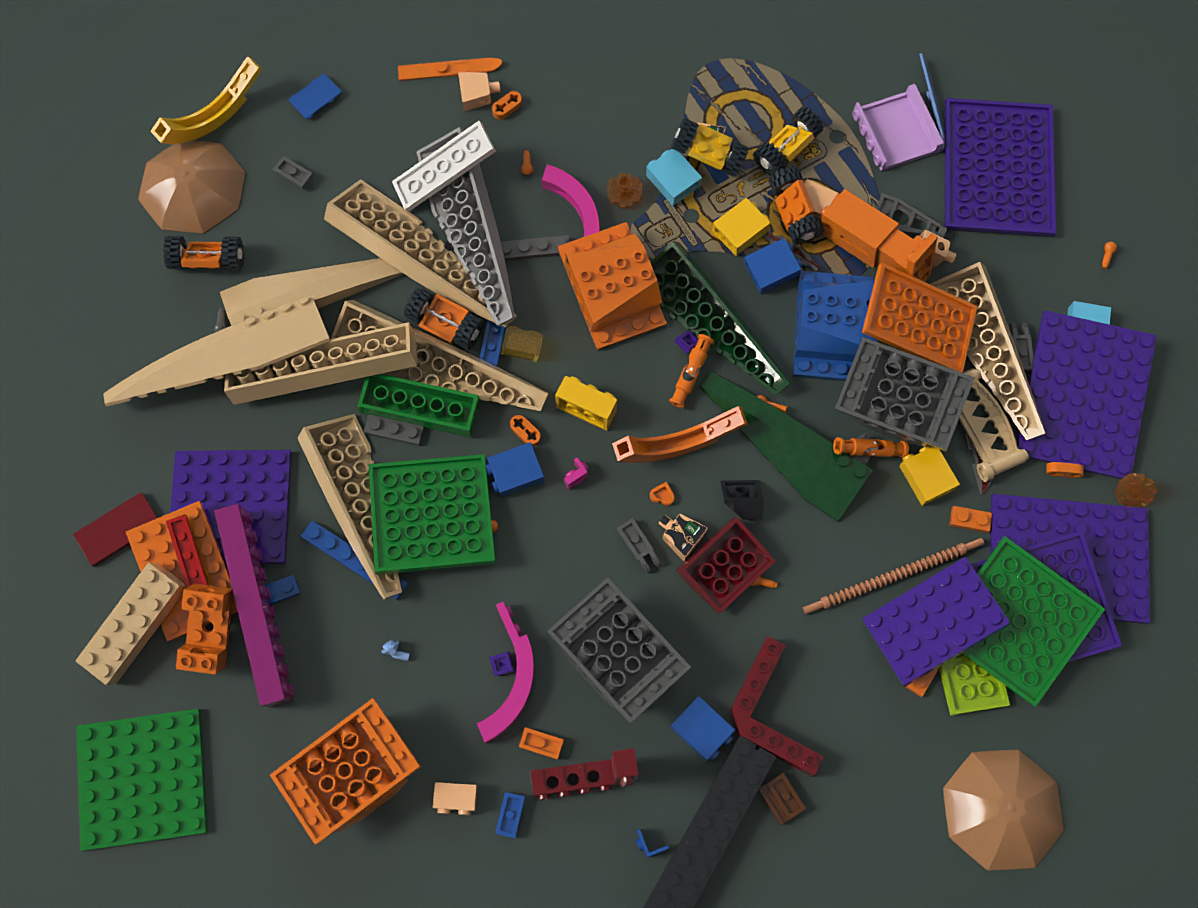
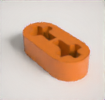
M511 91L495 102L492 106L493 116L498 120H503L519 109L522 105L520 93Z
M522 415L512 417L510 420L511 430L525 444L531 442L532 447L538 445L541 440L540 432ZM522 421L524 430L519 426L515 428V422L520 423ZM527 432L530 433L531 435L536 434V435H535L536 440H533V439L528 440V439H529V436H528Z
M1051 462L1046 464V474L1056 477L1080 478L1084 476V466L1073 463Z

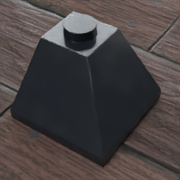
M759 480L721 481L724 503L743 520L755 521L762 519L763 495Z

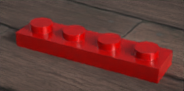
M184 514L167 520L166 524L186 587L194 583L209 585L187 515Z

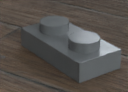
M285 156L273 168L274 173L302 190L314 177L312 172Z

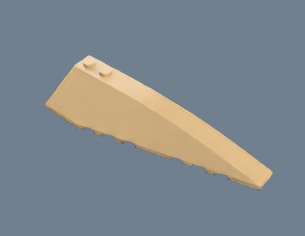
M355 414L303 427L298 436V441L339 525L362 566L383 599L401 594L402 589L398 573L375 575L369 464H374V461L371 459L372 451L370 444Z

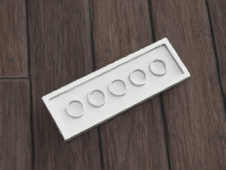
M477 121L392 181L404 209L408 212L496 152L483 124Z

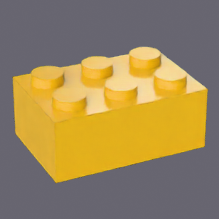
M565 376L555 394L556 408L606 431L617 412V399L614 395L608 392H600L595 386L585 385L573 376Z

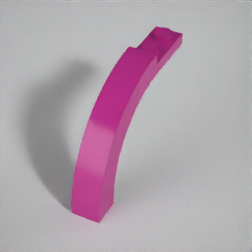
M547 164L542 178V189L557 193L572 204L582 220L584 237L599 232L598 213L587 190L570 174Z
M504 602L496 604V607L515 648L517 672L513 688L506 701L495 713L477 723L486 744L505 733L519 718L530 697L534 680V659L527 634L521 637L518 636L522 634L517 623L513 625L511 617L514 615L510 606L505 607Z

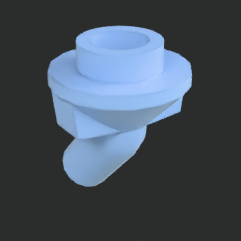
M390 640L382 646L384 649L381 653L391 655L395 659L408 661L409 653L397 651L399 641L394 642Z

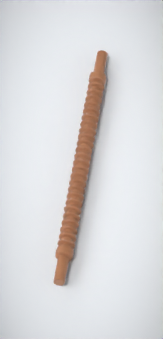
M979 538L966 544H957L956 548L952 546L951 550L947 548L946 552L942 550L941 554L937 552L936 556L932 554L931 558L927 556L926 560L922 558L921 561L917 560L916 563L912 562L911 565L906 564V567L901 566V569L896 568V571L891 570V573L886 572L885 575L881 574L880 577L876 576L875 579L871 578L870 581L866 580L865 583L860 582V585L855 584V587L850 586V589L845 588V591L840 590L839 593L835 592L834 595L830 594L829 597H821L820 601L804 606L803 611L806 615L821 608H830L831 604L835 606L836 602L840 604L841 600L845 602L846 598L849 600L852 596L856 598L857 594L861 596L862 592L866 594L867 590L871 592L872 588L876 590L877 586L881 588L882 584L886 586L887 582L891 584L893 580L896 582L898 578L902 580L903 576L907 578L908 574L912 576L913 572L917 574L918 570L922 572L923 568L927 570L928 566L932 568L933 564L937 566L938 562L942 564L943 561L947 562L948 559L953 560V557L958 558L959 555H966L967 551L983 546L984 540Z

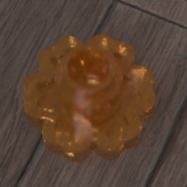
M619 173L617 178L612 177L607 184V198L612 205L618 204L621 209L631 208L632 204H638L643 197L642 182L636 176L631 177L630 173Z
M1132 473L1123 477L1117 483L1118 488L1114 491L1119 504H1124V506L1140 507V505L1147 506L1154 500L1157 488L1154 480L1148 479L1146 474Z

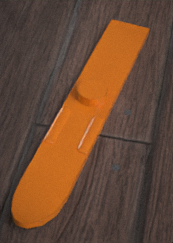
M479 58L398 66L399 81L459 76L458 72L489 73L497 70L502 65V60L498 58Z

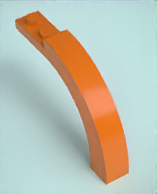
M737 406L704 423L680 432L650 438L626 436L612 443L619 462H652L701 449L717 442L718 438L748 424L742 407Z

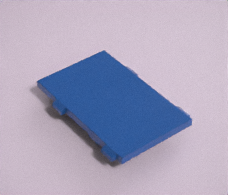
M324 73L316 80L311 81L309 85L297 94L291 96L288 101L307 120L308 118L311 119L313 114H316L325 105L331 104L336 97L342 94V91Z

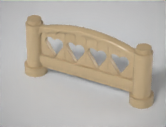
M972 368L963 373L975 377L971 389L975 391L979 401L966 400L959 420L983 461L977 465L978 475L984 482L992 480L995 475L1025 463L1029 456L1025 449L1017 448L1013 430L1004 411L991 393L979 382V379H981L979 369ZM978 405H983L984 411L988 413L989 417L972 416ZM987 421H992L994 428L998 430V434L981 431ZM997 437L1003 439V444L1007 446L1006 451L991 449Z

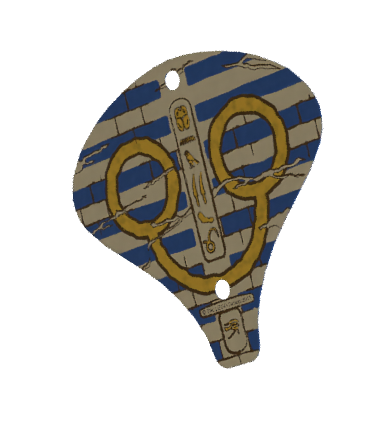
M733 58L715 60L700 69L694 77L687 97L684 118L695 123L726 127L724 135L733 138L730 147L735 141L749 147L744 164L738 175L732 177L715 167L688 156L689 152L687 150L682 156L702 177L701 186L674 206L661 193L652 206L633 222L631 233L636 234L644 245L648 257L654 259L672 241L680 242L687 252L703 251L733 254L712 232L713 223L747 198L750 202L756 204L762 214L767 215L771 222L769 231L774 236L783 235L787 242H792L775 202L778 196L773 194L769 184L771 176H768L767 173L765 174L763 169L760 170V166L756 165V161L753 159V152L764 142H770L786 125L793 126L790 124V118L802 106H806L807 109L811 108L812 112L815 111V115H819V120H822V125H824L823 131L793 160H786V167L791 168L794 166L799 168L804 184L809 179L838 194L846 189L876 208L879 202V194L868 159L856 136L845 121L826 102L798 81L782 72L754 61ZM834 130L842 131L845 139L842 143L835 144L829 138L830 133ZM686 210H697L699 213L698 221L695 223L687 222L683 217ZM768 233L765 234L766 236L770 237L771 239H773V240H775V241H779V239L773 238V237H772L771 235H769ZM819 235V238H815L814 241H809L807 244H794V246L801 247L804 253L810 255L812 261L821 266L818 272L859 276L869 267L868 264L823 235ZM761 237L739 255H750L770 245V242ZM794 250V252H795L796 254H798L799 256H801V254H800V252H799L798 250ZM802 266L801 271L815 272L808 267Z

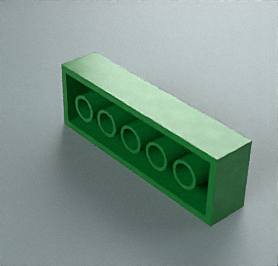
M377 374L365 378L357 407L361 414H370L471 438L480 406L479 395Z

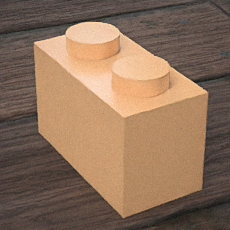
M435 782L433 808L438 809V813L450 814V810H458L459 815H471V811L476 812L478 786Z

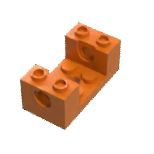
M194 583L183 589L181 610H188L189 618L186 644L177 651L176 669L216 675L226 667L233 588ZM205 621H210L213 624L212 631H208L205 628Z

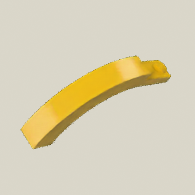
M247 57L226 88L209 105L181 118L168 119L160 117L152 128L151 133L164 144L185 143L209 134L229 120L247 100L244 95L263 69L252 58Z

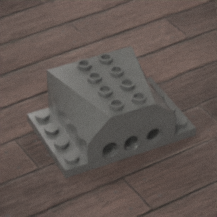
M862 337L834 410L853 416L852 420L866 428L897 440L924 447L928 444L947 451L975 377Z
M608 577L547 631L561 647V651L577 672L615 711L618 710L629 724L637 719L691 669V666Z

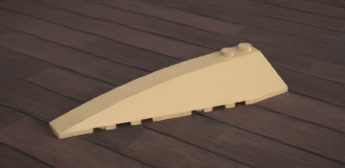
M378 258L258 277L220 292L230 324L233 326L245 321L249 317H256L267 310H274L283 304L292 303L304 296L312 295L319 309L401 276L404 273L383 259Z
M978 262L930 283L932 286L977 306L967 356L975 368L979 369L982 378L991 388V391L998 398L1027 441L1046 434L1018 351L986 267L981 262Z

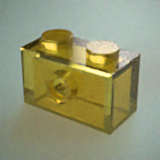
M517 326L506 327L500 353L537 362L543 335L533 330H521Z

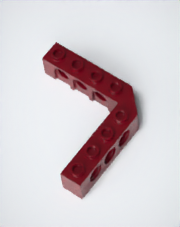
M767 636L729 711L738 737L741 735L756 744V748L761 747L776 756L780 761L812 777L816 774L824 756L750 717L786 646Z
M635 748L613 751L612 759L530 770L533 796H538V800L549 799L551 794H558L559 797L570 796L572 791H579V794L591 793L593 788H599V791L611 790V786L620 784V787L631 786L638 777ZM593 771L597 772L600 777L595 783L590 782L587 778L588 774ZM572 774L579 777V782L575 786H571L567 782V778ZM551 777H555L559 781L558 786L554 789L547 786V781Z

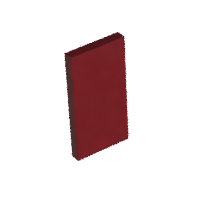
M140 492L78 530L73 536L90 565L95 567L130 545L126 531L158 517L144 494Z

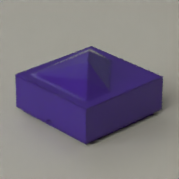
M688 330L678 336L675 342L686 354H689L695 348L698 339Z
M510 651L489 657L495 676L515 670Z

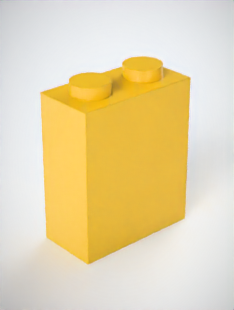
M745 198L713 223L712 232L737 256L769 232L771 222L767 215L762 214L758 210L754 202H750Z
M929 445L919 450L920 453L916 455L912 453L905 456L899 466L922 506L956 490L960 485L941 451Z

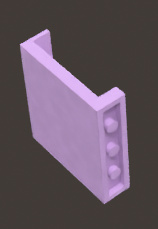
M915 84L909 85L904 93L864 106H860L859 102L855 105L853 118L858 122L860 133L862 136H865L867 141V148L869 151H872L874 162L881 171L938 153L944 144Z

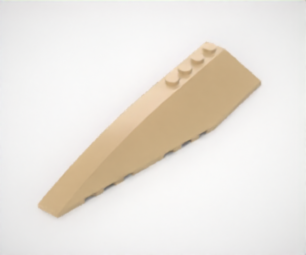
M312 295L304 296L292 303L283 304L274 310H267L256 317H249L243 322L205 336L158 359L103 393L104 402L107 407L130 401L134 396L144 398L148 397V394L157 391L160 394L166 392L167 388L174 387L176 390L205 383L208 378L221 379L225 374L232 372L234 375L242 374V370L248 368L251 371L258 370L330 341V338Z
M348 300L343 304L331 339L403 324V322L355 300ZM412 326L411 328L416 336L417 366L381 373L479 395V399L484 401L509 404L542 411L549 394L468 352ZM423 351L427 354L426 361L421 358Z

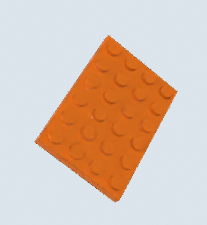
M881 263L878 265L862 333L911 355L963 373L977 306L885 263Z
M201 501L126 531L140 572L148 562L158 563L185 584L166 521L184 514L187 515L209 585L232 588L229 571ZM234 592L231 615L238 613ZM183 594L161 623L167 641H172L187 634L189 611L181 610ZM205 621L204 626H207L212 623L210 621Z

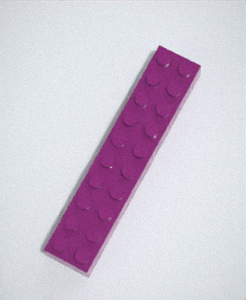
M239 504L214 510L260 706L270 708L293 701L294 688L292 684H289L287 677L290 676L287 664L284 665L283 661L285 651L283 645H280L278 640L280 630L277 625L275 626L273 619L276 618L274 607L270 606L269 602L271 592L269 587H266L264 581L267 579L265 569L261 568L260 561H262V555L255 542H258L255 530L252 531V514Z

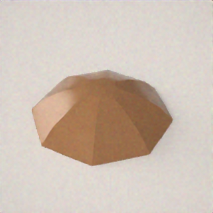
M193 140L173 144L146 163L138 200L162 230L204 234L238 210L246 172L222 143Z
M1020 750L972 752L943 787L949 838L986 870L1035 868L1064 831L1057 782Z

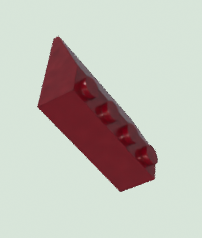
M735 517L730 519L675 571L690 588L720 614L776 560L745 525Z

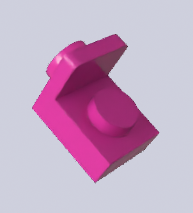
M578 458L574 459V465L578 470H571L564 478V483L568 490L588 478L587 471L589 469L584 461L580 462Z

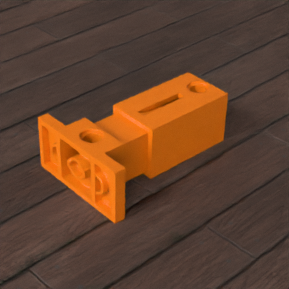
M846 189L837 194L832 203L822 210L821 224L824 229L822 235L872 268L885 263L924 282L930 277L938 239L933 233L927 239L921 238L918 235L912 239L898 230V222Z

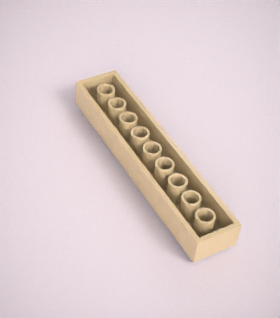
M408 322L330 339L327 343L258 370L251 371L248 368L242 370V374L234 375L233 372L225 374L224 392L232 404L236 405L417 366L416 336Z

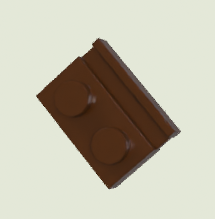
M784 773L758 789L780 825L806 809Z

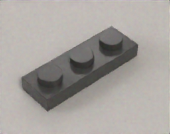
M368 414L363 432L366 435L420 446L424 426Z

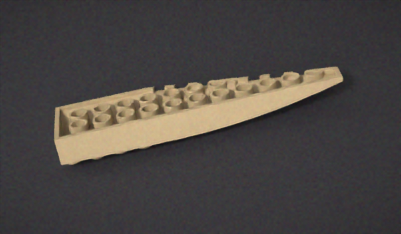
M361 179L327 203L324 220L411 279L457 305L495 323L485 301L480 297V292L472 283V278L464 269L459 258L452 251H448L444 247L445 244L441 240L438 241L429 228L425 229L418 217L406 211L403 207ZM513 320L501 326L507 327Z

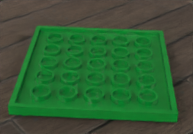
M485 454L369 464L375 575L495 563Z
M1004 536L977 574L1011 625L962 654L1029 704L1036 707L1105 608Z
M201 709L76 726L80 851L208 833Z

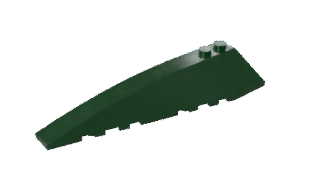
M672 241L650 262L659 285L662 299L660 308L661 310L664 309L669 317L679 322L684 328L695 334L696 337L699 334H704L712 338L714 343L710 345L711 348L722 354L731 363L737 365L742 371L753 377L773 394L778 395L790 384L788 378L761 342L680 242Z
M710 371L700 385V388L723 410V413L737 406L742 407L748 425L739 428V430L743 431L749 441L768 461H771L780 474L785 476L791 486L799 491L805 501L838 522L873 470L847 453L835 454L833 450L834 444L760 398Z

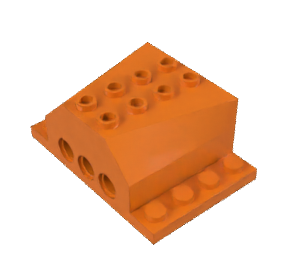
M627 222L557 247L597 350L667 324L660 308L662 299L654 270L644 245L636 234H631Z
M372 698L271 773L270 776L313 843L318 845L334 832H342L363 820L391 799L408 782L407 777L418 770L421 765L377 701Z

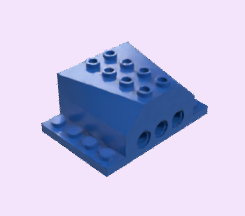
M801 271L798 279L793 377L846 381L862 337L877 342V339L862 333L875 281L873 277Z

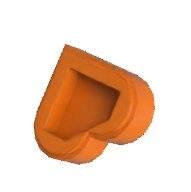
M667 482L653 488L650 492V500L654 503L671 506L674 502V493Z

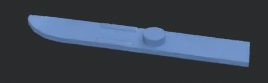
M921 53L919 55L929 89L926 94L928 100L932 103L940 136L944 142L941 148L943 151L946 145L945 128L927 60Z

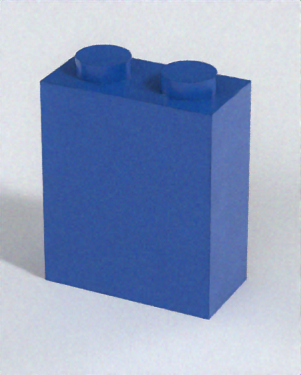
M785 238L744 257V264L760 294L799 276L801 273L802 264L798 258L795 259L793 247L790 242H786Z
M531 442L487 458L488 464L485 465L489 476L493 475L495 480L492 482L495 493L499 492L501 498L544 482V476Z
M700 696L692 702L670 727L705 762L709 758L713 761L720 753L718 748L722 743L727 745L734 738L732 735L734 729Z

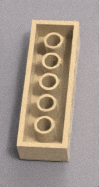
M148 562L78 656L76 662L105 685L117 684L182 596L183 589L187 588L186 584L160 564Z

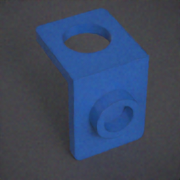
M640 829L636 830L639 839H636L640 852H645L646 857L669 849V845L649 853Z

